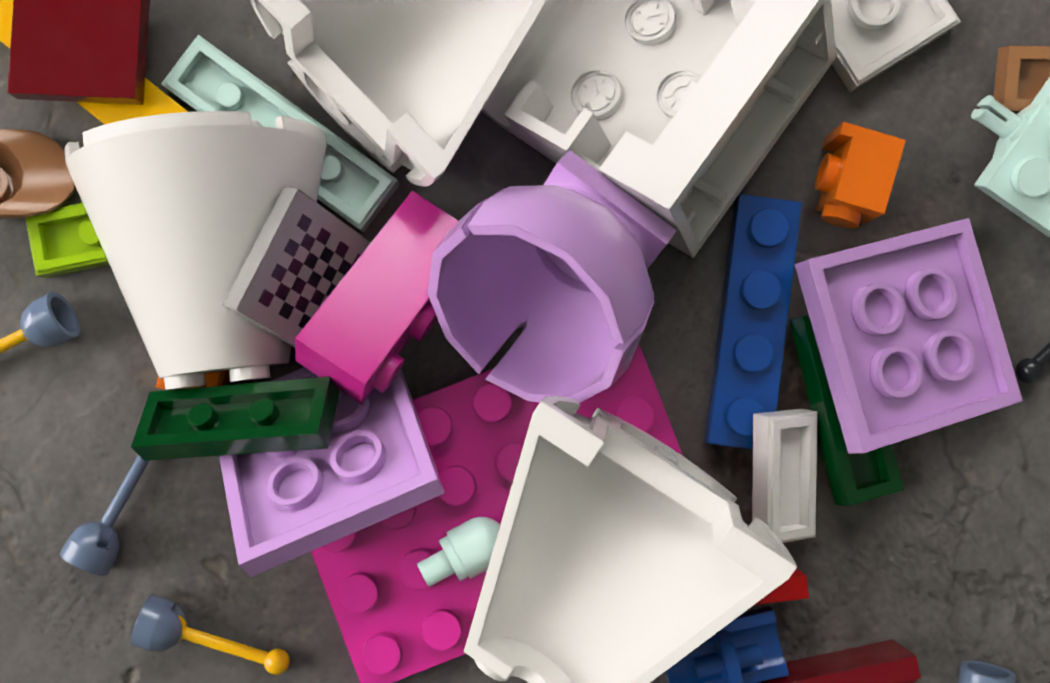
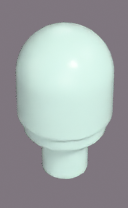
M475 517L446 532L447 536L439 540L443 549L417 563L428 587L456 573L461 582L468 577L471 580L487 571L500 524L489 517Z

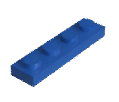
M739 194L734 201L704 438L706 443L753 449V414L777 410L802 202Z

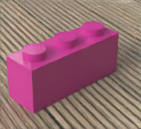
M411 191L295 338L296 362L319 377H331L340 391L361 405L373 388L382 393L385 392L405 362V359L398 355L411 336L419 342L422 341L437 320L427 294L433 252L447 231L458 220L419 194Z

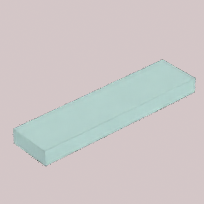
M197 35L161 83L167 90L196 111L250 112L251 120H258L264 127L276 128L275 118L279 116L300 119L320 127L326 134L327 146L317 199L363 233L400 185L396 178L200 35Z

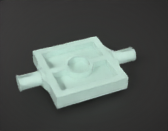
M1049 77L1032 103L1019 113H1013L995 100L993 96L988 95L976 105L981 109H974L971 118L975 121L977 120L999 136L993 158L974 186L1050 238Z

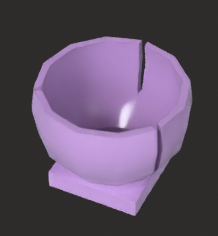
M568 150L557 162L544 185L509 186L503 188L477 204L447 231L433 252L427 294L445 338L478 374L491 361L516 329L523 326L521 335L485 380L529 402H540L547 396H564L581 403L611 387L629 368L654 305L655 296L647 269L677 230L571 150Z

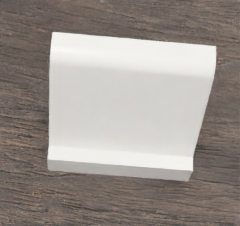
M547 0L481 111L492 121L556 164L568 150H571L675 228L677 231L668 243L694 258L836 59L831 0Z

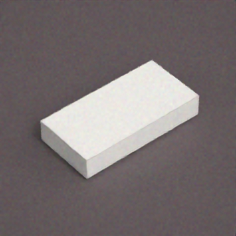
M793 409L753 414L752 521L754 518L762 520L782 543L816 537L817 411Z

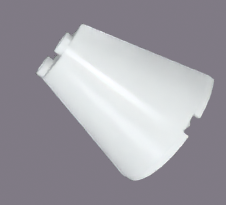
M250 0L268 35L273 39L281 33L284 35L286 54L291 58L287 62L288 65L338 125L388 170L394 173L403 165L411 170L406 175L410 183L423 187L431 185L444 173L547 1Z
M241 111L180 112L137 117L105 124L82 133L83 147L79 148V142H68L64 149L66 166L160 379H164L165 390L206 386L205 374L229 370L230 382L271 378L269 366L289 363L291 345L222 305L283 187L298 188L317 202L327 146L326 134L320 127L307 121L287 116L275 118L276 128L264 127L258 120H251L250 112Z
M547 396L540 401L532 414L464 653L472 657L477 666L486 675L498 681H507L511 676H515L528 683H651L787 581L796 570L797 565L784 544L762 520L754 518L748 526L742 520L739 505L734 503L737 497L684 456L643 430L600 408H597L592 417L588 418L576 413L581 404L575 399L564 396Z

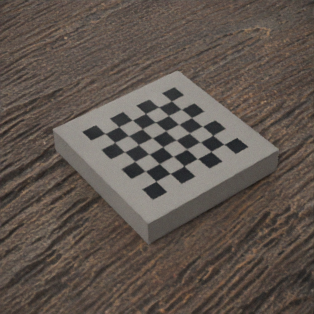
M284 186L222 306L295 348V338L371 242L300 189Z

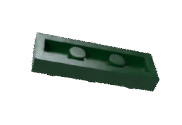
M809 315L790 319L789 322L811 410L817 411V434L835 505L852 506L903 491L904 488L893 444L866 453L848 454Z
M331 377L152 391L148 395L131 448L144 461L327 449L340 391Z

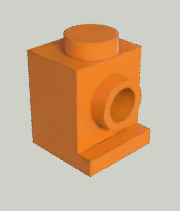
M844 121L824 138L821 149L833 152V154L827 153L824 156L814 183V189L821 191L816 211L822 212L821 220L834 226L855 229L860 224H865L884 215L906 140Z

